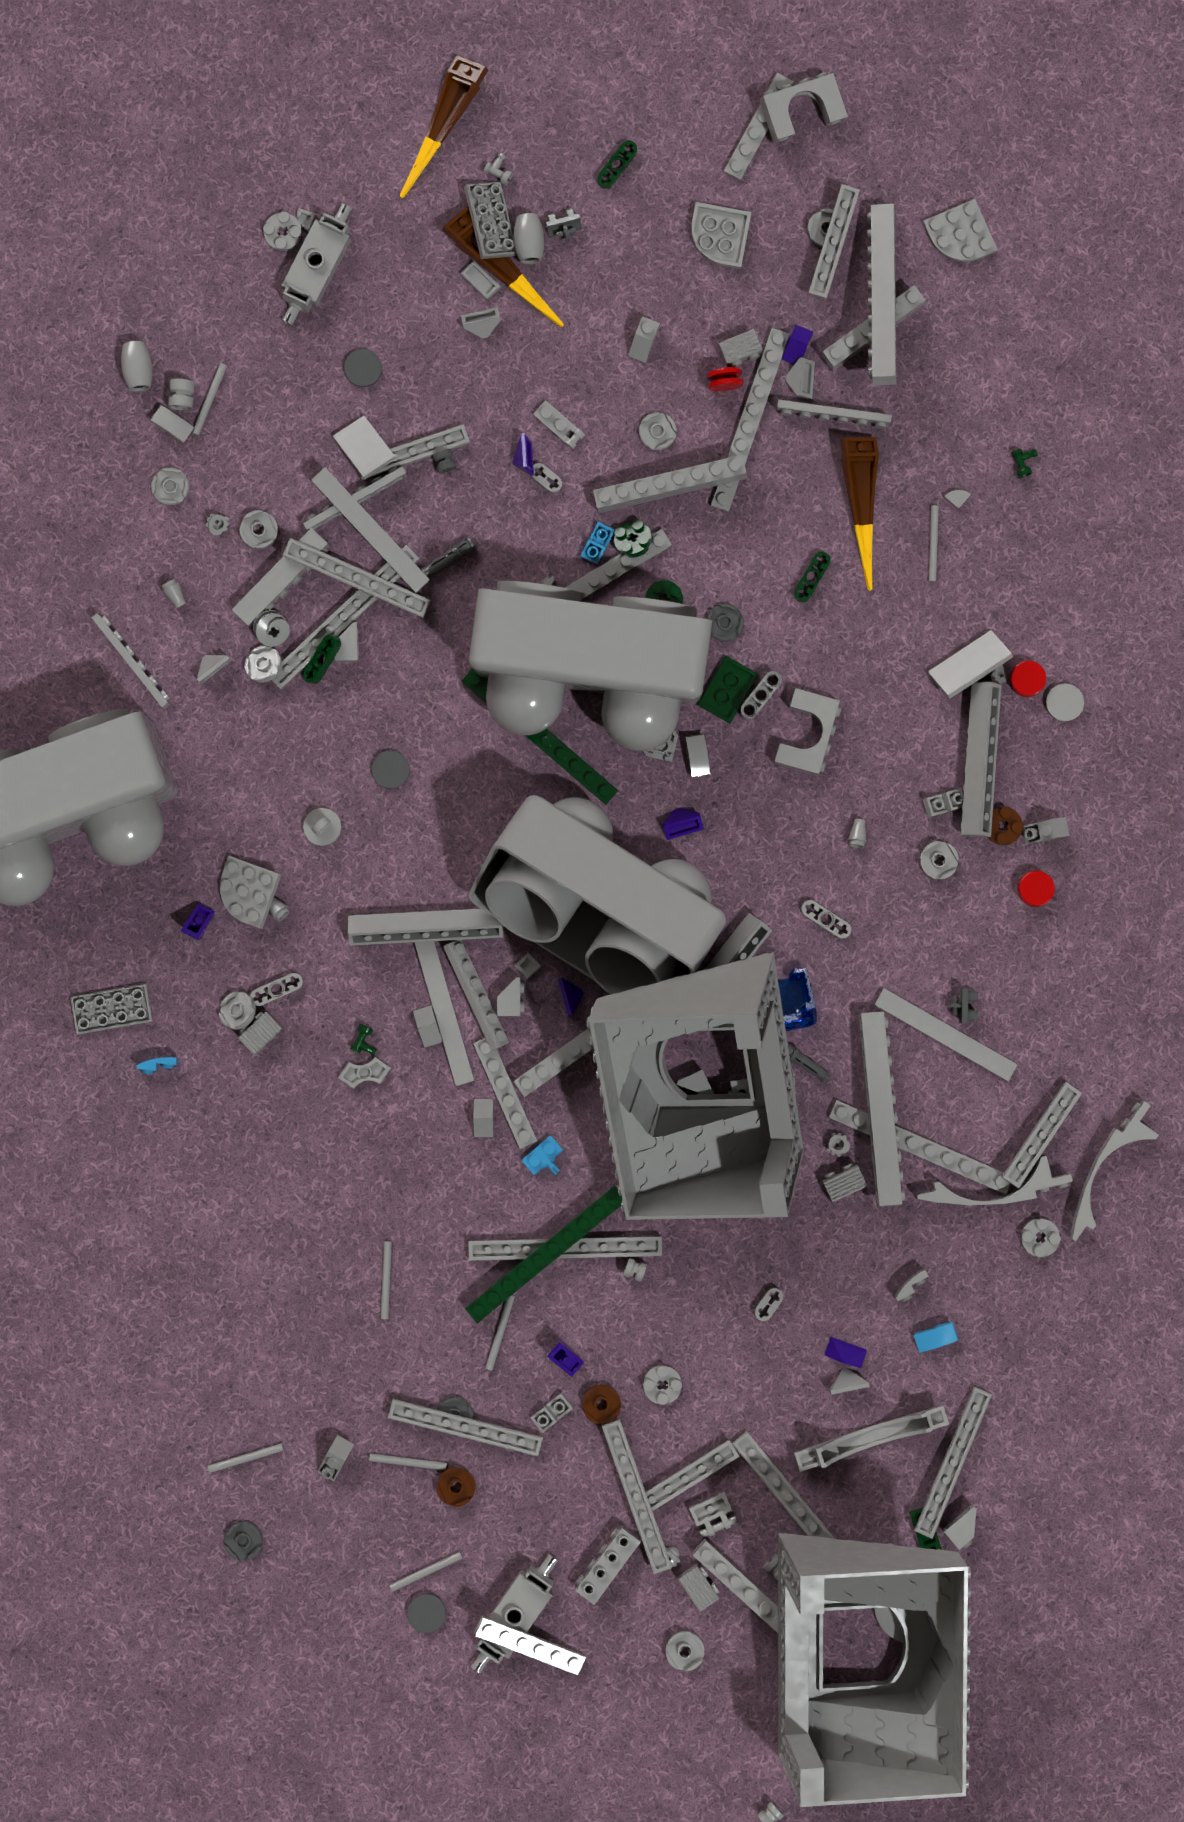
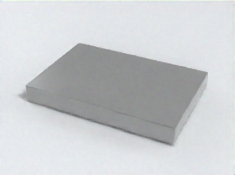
M362 416L333 435L335 442L364 480L396 460L395 455L365 416Z

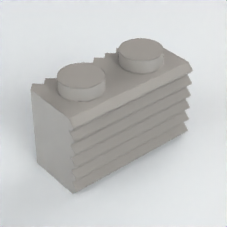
M754 329L718 343V348L726 367H738L743 364L742 361L746 359L753 361L759 358V354L762 353V347Z
M260 1012L253 1019L255 1022L250 1027L246 1026L239 1032L241 1036L238 1039L253 1055H256L283 1029L268 1012L264 1014Z
M850 1163L842 1167V1172L836 1174L833 1171L824 1175L825 1179L822 1180V1183L831 1202L867 1187L858 1165L853 1166Z
M696 1564L678 1576V1580L701 1612L719 1600L718 1593L720 1591L714 1582L710 1584L707 1580L709 1575L703 1566L699 1568Z

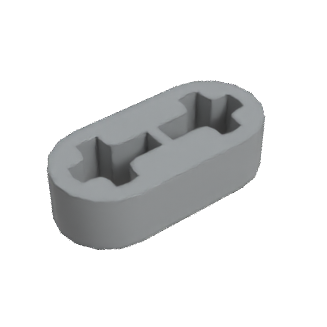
M542 463L533 465L534 475L531 477L548 492L558 493L562 488L561 479ZM540 468H542V469H543L542 473H543L546 477L543 478L541 475H538V476L536 477V476H535V474H536L535 469H538V470H539ZM549 478L553 482L557 480L558 488L553 487L551 489L547 479Z
M770 1288L760 1300L754 1312L758 1320L767 1321L776 1311L783 1300V1293L780 1289ZM771 1292H779L777 1295L779 1300H773L771 1304L768 1303L771 1299L769 1294ZM766 1305H769L766 1311L768 1316L763 1315L760 1317L759 1308L764 1309Z

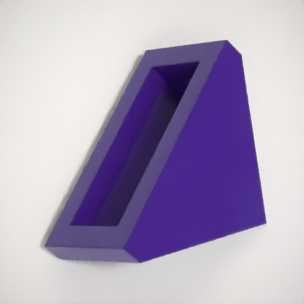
M523 433L518 442L513 465L532 476L534 475L532 442Z
M684 808L674 809L663 823L667 840L704 829L700 813Z
M559 978L558 981L567 1014L571 1016L583 997L584 992L565 979Z
M831 1337L825 1356L844 1364L861 1368L867 1350Z

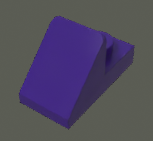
M198 903L182 927L181 932L197 940L202 939L207 926L214 917L215 911Z
M559 1342L547 1355L551 1361L571 1377L584 1364V1361L563 1342Z

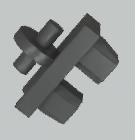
M572 208L564 212L565 217L558 219L555 213L548 215L546 225L549 238L565 236L566 241L570 240L569 234L576 233L577 230L582 229L579 213L576 214Z
M968 988L960 989V1004H958V996H952V1004H947V1008H952V1015H958V1008H960V1023L978 1020V1010H968V1002H978V992L968 991Z

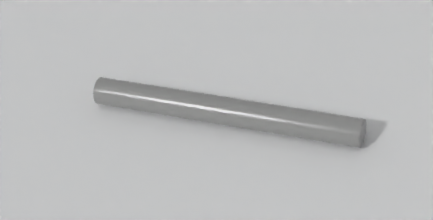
M220 363L195 423L192 431L195 435L199 436L227 368V365Z
M937 505L931 506L929 582H936L939 514V506Z
M384 1241L381 1319H388L391 1241Z
M513 1295L505 1301L485 1367L487 1370L493 1371L515 1296Z
M277 1444L208 1465V1471L212 1473L284 1451L283 1444Z
M370 1453L369 1461L437 1470H446L447 1463L372 1453Z
M459 1551L390 1584L392 1592L463 1559L461 1552Z

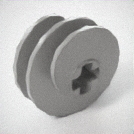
M267 610L257 616L253 630L259 642L265 646L273 647L282 644L288 638L290 626L280 612Z

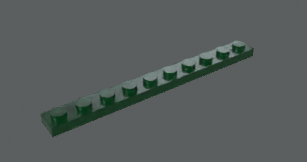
M471 669L462 679V682L486 702L488 678L477 675ZM545 729L537 734L525 735L605 805L618 792L613 785L549 730Z
M613 1186L468 1305L465 1310L478 1324L621 1206L622 1196H619L617 1187Z

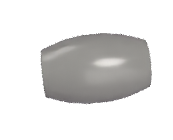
M520 214L517 216L514 226L516 253L523 264L538 263L542 260L545 244L541 221L537 214Z
M142 341L125 343L121 353V367L129 390L139 392L150 389L153 368L145 343Z

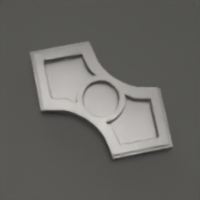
M376 1057L365 1065H354L348 1062L338 1078L353 1089L363 1081H375L381 1084L391 1067Z

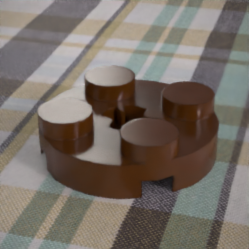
M1009 807L994 809L991 837L987 838L999 845H1009L1015 842L1023 830L1019 814ZM1000 821L1008 823L1007 831L999 830Z
M600 1384L593 1386L585 1393L582 1406L584 1414L590 1421L604 1424L612 1422L619 1415L621 1401L615 1389ZM599 1399L607 1401L605 1409L601 1408L600 1410L597 1408V1401Z
M451 1467L445 1470L437 1483L439 1498L444 1503L454 1507L467 1504L473 1497L476 1488L472 1474L465 1468ZM453 1482L462 1485L459 1488V1492H455V1489L452 1491Z

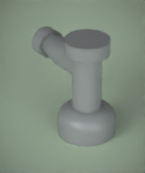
M499 153L498 158L493 164L490 162L486 164L484 173H490L500 178L501 183L507 186L509 184L507 180L508 178L511 180L513 172L499 170L502 161L506 158L504 154Z

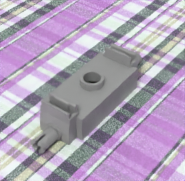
M341 203L335 218L323 213L320 221L315 219L282 283L284 291L282 294L283 301L288 303L289 306L281 320L282 322L293 326L299 311L309 313L312 305L317 307L351 242L348 235L351 229L345 223L352 210L350 206H345L344 203ZM315 254L322 257V262L317 266L309 263V258ZM290 290L308 298L305 302L291 295Z
M548 1553L540 1567L536 1568L530 1565L526 1572L521 1569L488 1618L527 1632L553 1595V1591L550 1589L553 1586L554 1580L550 1578L549 1573L559 1560L555 1557L553 1558V1555ZM531 1574L545 1584V1590L530 1580L528 1576ZM511 1610H517L521 1613V1620L516 1623L510 1622L507 1614ZM477 1637L479 1640L475 1646L480 1651V1654L471 1665V1668L474 1670L477 1668V1672L481 1673L489 1660H493L498 1664L503 1657L509 1659L514 1650ZM481 1644H486L488 1648H490L495 1653L499 1654V1656L497 1657L492 1652L483 1647Z

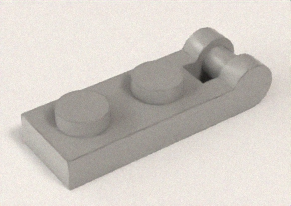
M546 400L533 414L535 418L572 450L575 448L579 439L582 440L585 436L579 428L573 425ZM569 431L574 433L571 438L566 436Z

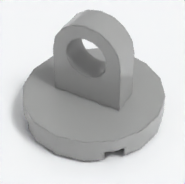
M318 808L311 811L303 824L304 834L307 839L318 846H327L334 843L340 836L342 828L337 814L326 808Z

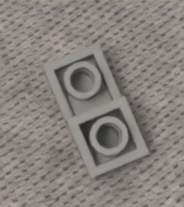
M161 405L150 419V422L163 432H168L181 443L185 442L194 429L184 419Z
M704 734L685 736L690 776L710 774Z
M960 788L923 799L928 818L962 808L964 795Z
M921 1269L906 1280L894 1296L895 1299L902 1302L911 1299V1294L915 1293L912 1285L919 1286L926 1282L925 1278L929 1277L926 1270Z
M562 1391L531 1417V1420L543 1433L571 1411L574 1405Z

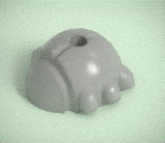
M212 513L207 518L206 527L209 528L213 535H220L228 530L229 522L227 521L229 518L221 514Z
M1002 665L989 673L991 680L997 684L1007 681V674Z
M835 1133L832 1134L827 1151H831L832 1155L836 1154L837 1157H840L842 1153L845 1154L849 1151L850 1143L847 1141L846 1135L841 1136V1133L837 1135Z
M665 1546L668 1557H671L672 1567H677V1563L681 1562L679 1550L674 1546H669V1548Z

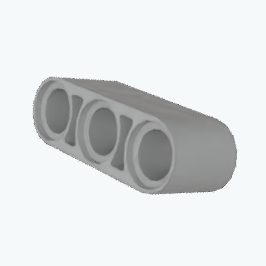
M775 671L768 672L746 699L740 709V715L743 719H754L781 684L779 673ZM775 677L778 682L776 685L771 686L768 684L767 678ZM762 691L765 693L766 699L760 701L756 698L755 694ZM747 706L752 707L754 714L746 715L744 708Z

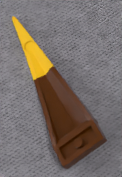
M458 55L455 57L446 73L431 123L418 156L400 193L401 198L405 197L479 91V85L488 72L485 66Z
M469 206L465 207L443 227L442 231L456 243L455 245L558 326H564L563 322L539 296L510 257L481 259Z
M876 437L840 439L842 451L841 464L867 589L871 591L873 512L879 458Z

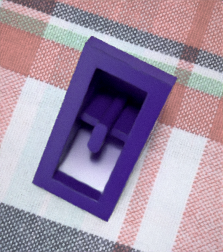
M796 325L782 360L795 365L799 358L804 357L813 331Z

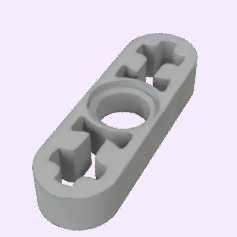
M813 900L803 903L801 912L805 917L837 938L844 939L850 935L851 926L846 921ZM811 904H813V909L817 912L819 911V908L823 910L818 915L817 920L813 918L814 916H816V914H814L813 912L809 914L806 913V905L810 906ZM823 914L831 916L832 921L829 925L821 923V916ZM835 919L839 921L837 923L838 926H846L847 934L839 935V930L836 927L833 930L830 929Z
M291 973L253 990L250 997L254 1000L257 992L264 994L266 993L264 989L268 987L271 999L268 1000V996L262 998L261 1003L258 1000H254L256 1006H263L299 990L303 986V978L297 973ZM291 977L299 978L298 986L290 985L288 986L289 991L286 992V987L282 981L285 980L287 984L292 981ZM275 984H279L282 987V992L279 995H274L271 991L272 986Z

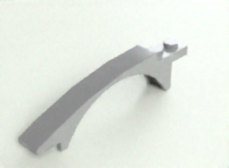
M1145 1101L1137 1102L1133 1106L1131 1117L1129 1119L1125 1118L1120 1125L1121 1131L1116 1128L1112 1129L1097 1154L1080 1194L1072 1223L1071 1240L1076 1241L1085 1227L1092 1230L1096 1227L1091 1211L1090 1192L1094 1176L1105 1158L1117 1148L1127 1143L1145 1139L1156 1140L1159 1136L1140 1122L1151 1106Z
M1040 1156L1028 1179L1015 1191L997 1199L985 1201L966 1199L954 1194L938 1181L932 1182L934 1190L916 1194L915 1196L921 1200L959 1205L1007 1204L1036 1199V1190H1038V1193L1050 1191L1049 1187L1057 1186V1189L1064 1188L1073 1180L1071 1174L1052 1177L1047 1156Z
M942 1405L869 1426L793 1453L800 1472L816 1466L824 1468L861 1450L892 1440L929 1433L934 1429L949 1425Z

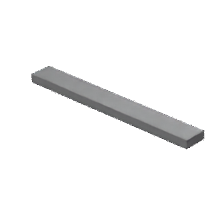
M325 467L311 479L317 488L415 593L430 581Z
M292 538L289 539L282 555L421 618L424 617L431 601Z
M414 942L455 1085L458 1086L472 1082L474 1077L435 942Z
M883 988L874 1004L1006 1081H1009L1017 1067L1016 1063Z
M973 1387L914 1531L933 1539L992 1394Z
M397 1399L392 1400L388 1415L389 1419L537 1457L543 1440L541 1436Z
M618 1419L604 1424L602 1429L653 1573L657 1574L672 1568L621 1421Z
M747 1431L732 1442L734 1447L807 1536L835 1539Z

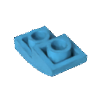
M598 521L581 557L598 565L615 529Z
M163 1057L151 1059L138 1064L136 1069H141L143 1074H153V1071H158L159 1064H162L161 1068L173 1069V1065H178L179 1058Z
M953 1321L914 1333L919 1353L959 1340Z

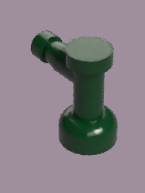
M1017 449L1011 452L1019 468L1017 471L1018 479L1024 478L1023 475L1025 474L1026 476L1031 475L1033 472L1030 467H1026L1024 460L1038 456L1037 450L1033 449L1023 453L1022 449Z
M359 1024L358 1031L360 1033L350 1049L357 1053L363 1050L374 1056L377 1049L364 1043L366 1036H370L373 1033V1029Z

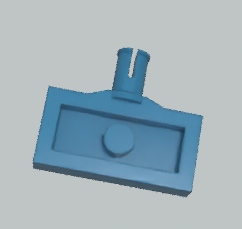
M550 1135L521 1161L533 1175H536L541 1169L548 1167L555 1176L557 1174L556 1171L559 1173L561 1170L555 1165L554 1160L563 1149Z

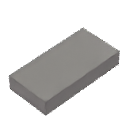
M474 260L460 273L487 301L501 288Z

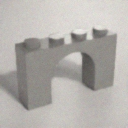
M827 72L821 73L816 76V79L810 80L806 78L799 81L798 85L792 86V84L782 86L779 91L775 92L772 89L763 93L764 96L759 101L774 144L790 139L795 135L788 107L790 100L796 96H808L817 102L826 127L842 122L848 117L833 73L827 75Z
M795 688L789 709L815 717L821 726V738L815 746L808 749H799L780 743L774 764L817 776L820 772H823L826 761H823L825 753L829 754L831 743L828 742L830 735L834 736L837 726L833 723L835 717L839 718L842 706H838L840 701Z

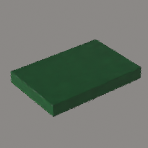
M725 656L697 706L731 724L759 674Z

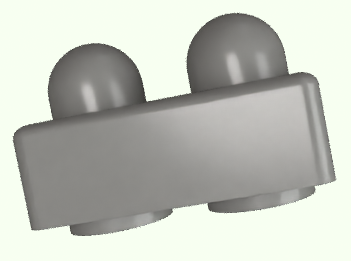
M498 581L496 590L478 589L469 664L477 675L488 678L486 691L488 710L494 721L510 733L533 735L550 727L561 712L566 688L603 693L601 713L608 735L617 744L626 749L647 751L659 747L671 737L678 723L680 705L697 703L703 693L712 620L697 618V608L663 600L622 596L613 597L612 606L581 602V592L557 586L520 581Z
M118 709L99 713L70 723L52 732L47 737L49 742L47 744L22 753L18 749L0 751V904L22 906L39 899L49 888L54 875V860L48 844L85 831L93 851L104 861L113 865H136L149 859L157 851L164 835V820L158 804L174 798L178 788L155 724L142 712L130 713L127 709Z
M528 796L492 846L469 892V898L474 905L495 917L509 931L541 946L593 979L609 994L620 993L695 973L726 924L724 913L711 904V888L707 878L696 866L679 859H667L650 866L613 842L612 824L606 812L596 803L579 797L565 798L552 804L540 796Z

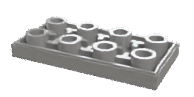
M501 182L466 184L464 189L481 259L516 256L513 232Z
M990 630L928 671V674L945 695L951 699L1013 658V655L993 631Z
M147 984L70 997L76 1035L153 1022Z

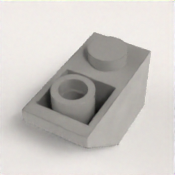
M1066 817L1023 826L1026 845L1070 836Z
M516 977L497 996V1016H521V1012H524V1001H521V993H524V982H521L520 977Z
M337 1435L317 1473L334 1482L354 1444Z

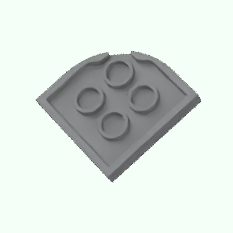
M975 199L923 221L932 244L945 257L959 262H971L998 251Z
M696 202L691 233L697 250L703 257L714 264L741 269L751 212Z
M228 856L220 881V894L225 908L237 920L263 929L281 874Z

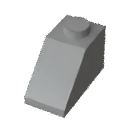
M642 316L628 357L646 363L659 331L660 323Z
M353 622L339 636L341 647L335 656L336 663H359L358 623Z
M971 1504L942 1529L959 1550L970 1546L971 1540L974 1538L976 1509Z

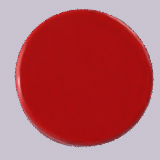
M727 367L708 372L707 379L711 381L708 384L709 390L718 392L742 387L743 379L738 378L742 376V370L737 367Z
M1030 660L1023 661L1017 664L1011 671L1009 683L1017 695L1032 697L1044 688L1046 673L1039 663Z
M1042 871L1029 872L1018 883L1020 899L1032 907L1048 903L1055 892L1052 878Z

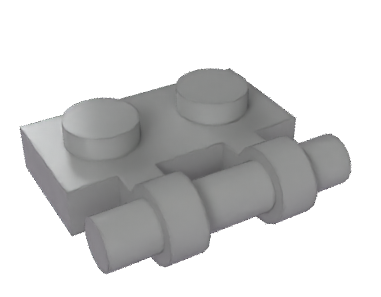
M724 1492L689 1507L696 1526L705 1524L706 1528L699 1531L702 1538L708 1535L711 1537L715 1535V1532L724 1528L729 1529L731 1525L737 1523L735 1515L729 1518L726 1516V1513L732 1511V1508ZM719 1516L721 1517L722 1521L711 1525V1520Z

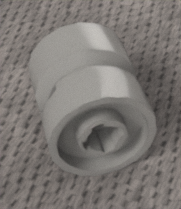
M171 379L169 391L172 395L169 396L168 407L174 410H192L194 398L191 395L194 394L195 382L187 379Z

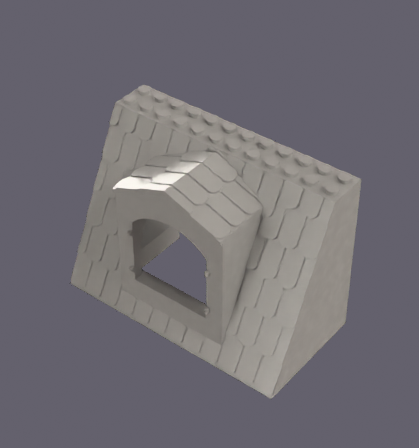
M774 952L597 998L594 1006L591 1007V1015L587 1018V1028L591 1030L590 1044L594 1046L593 1060L594 1063H597L598 1067L596 1076L597 1080H600L601 1083L600 1096L604 1099L603 1113L607 1115L606 1129L610 1131L609 1145L613 1147L612 1162L616 1163L615 1178L619 1180L618 1194L622 1196L621 1210L625 1212L626 1220L788 1217L804 1148ZM734 1030L737 1049H743L750 1093L738 1092V1094L702 1095V1093L687 1095L674 1083L665 1065L664 1050L668 1039L696 1031Z
M778 1533V1755L800 1807L966 1796V1788H969V1779L966 1776V1770L969 1769V1759L966 1757V1751H969L967 1732L970 1730L969 1720L967 1719V1713L970 1712V1705L967 1700V1694L970 1693V1685L967 1681V1675L970 1674V1665L967 1662V1655H970V1645L967 1643V1637L970 1636L968 1617L971 1615V1610L968 1605V1598L971 1597V1590L968 1585V1579L971 1578L970 1566H967L965 1559L961 1557L959 1552ZM889 1607L900 1621L904 1640L900 1661L892 1675L886 1681L871 1680L870 1682L823 1684L824 1611Z

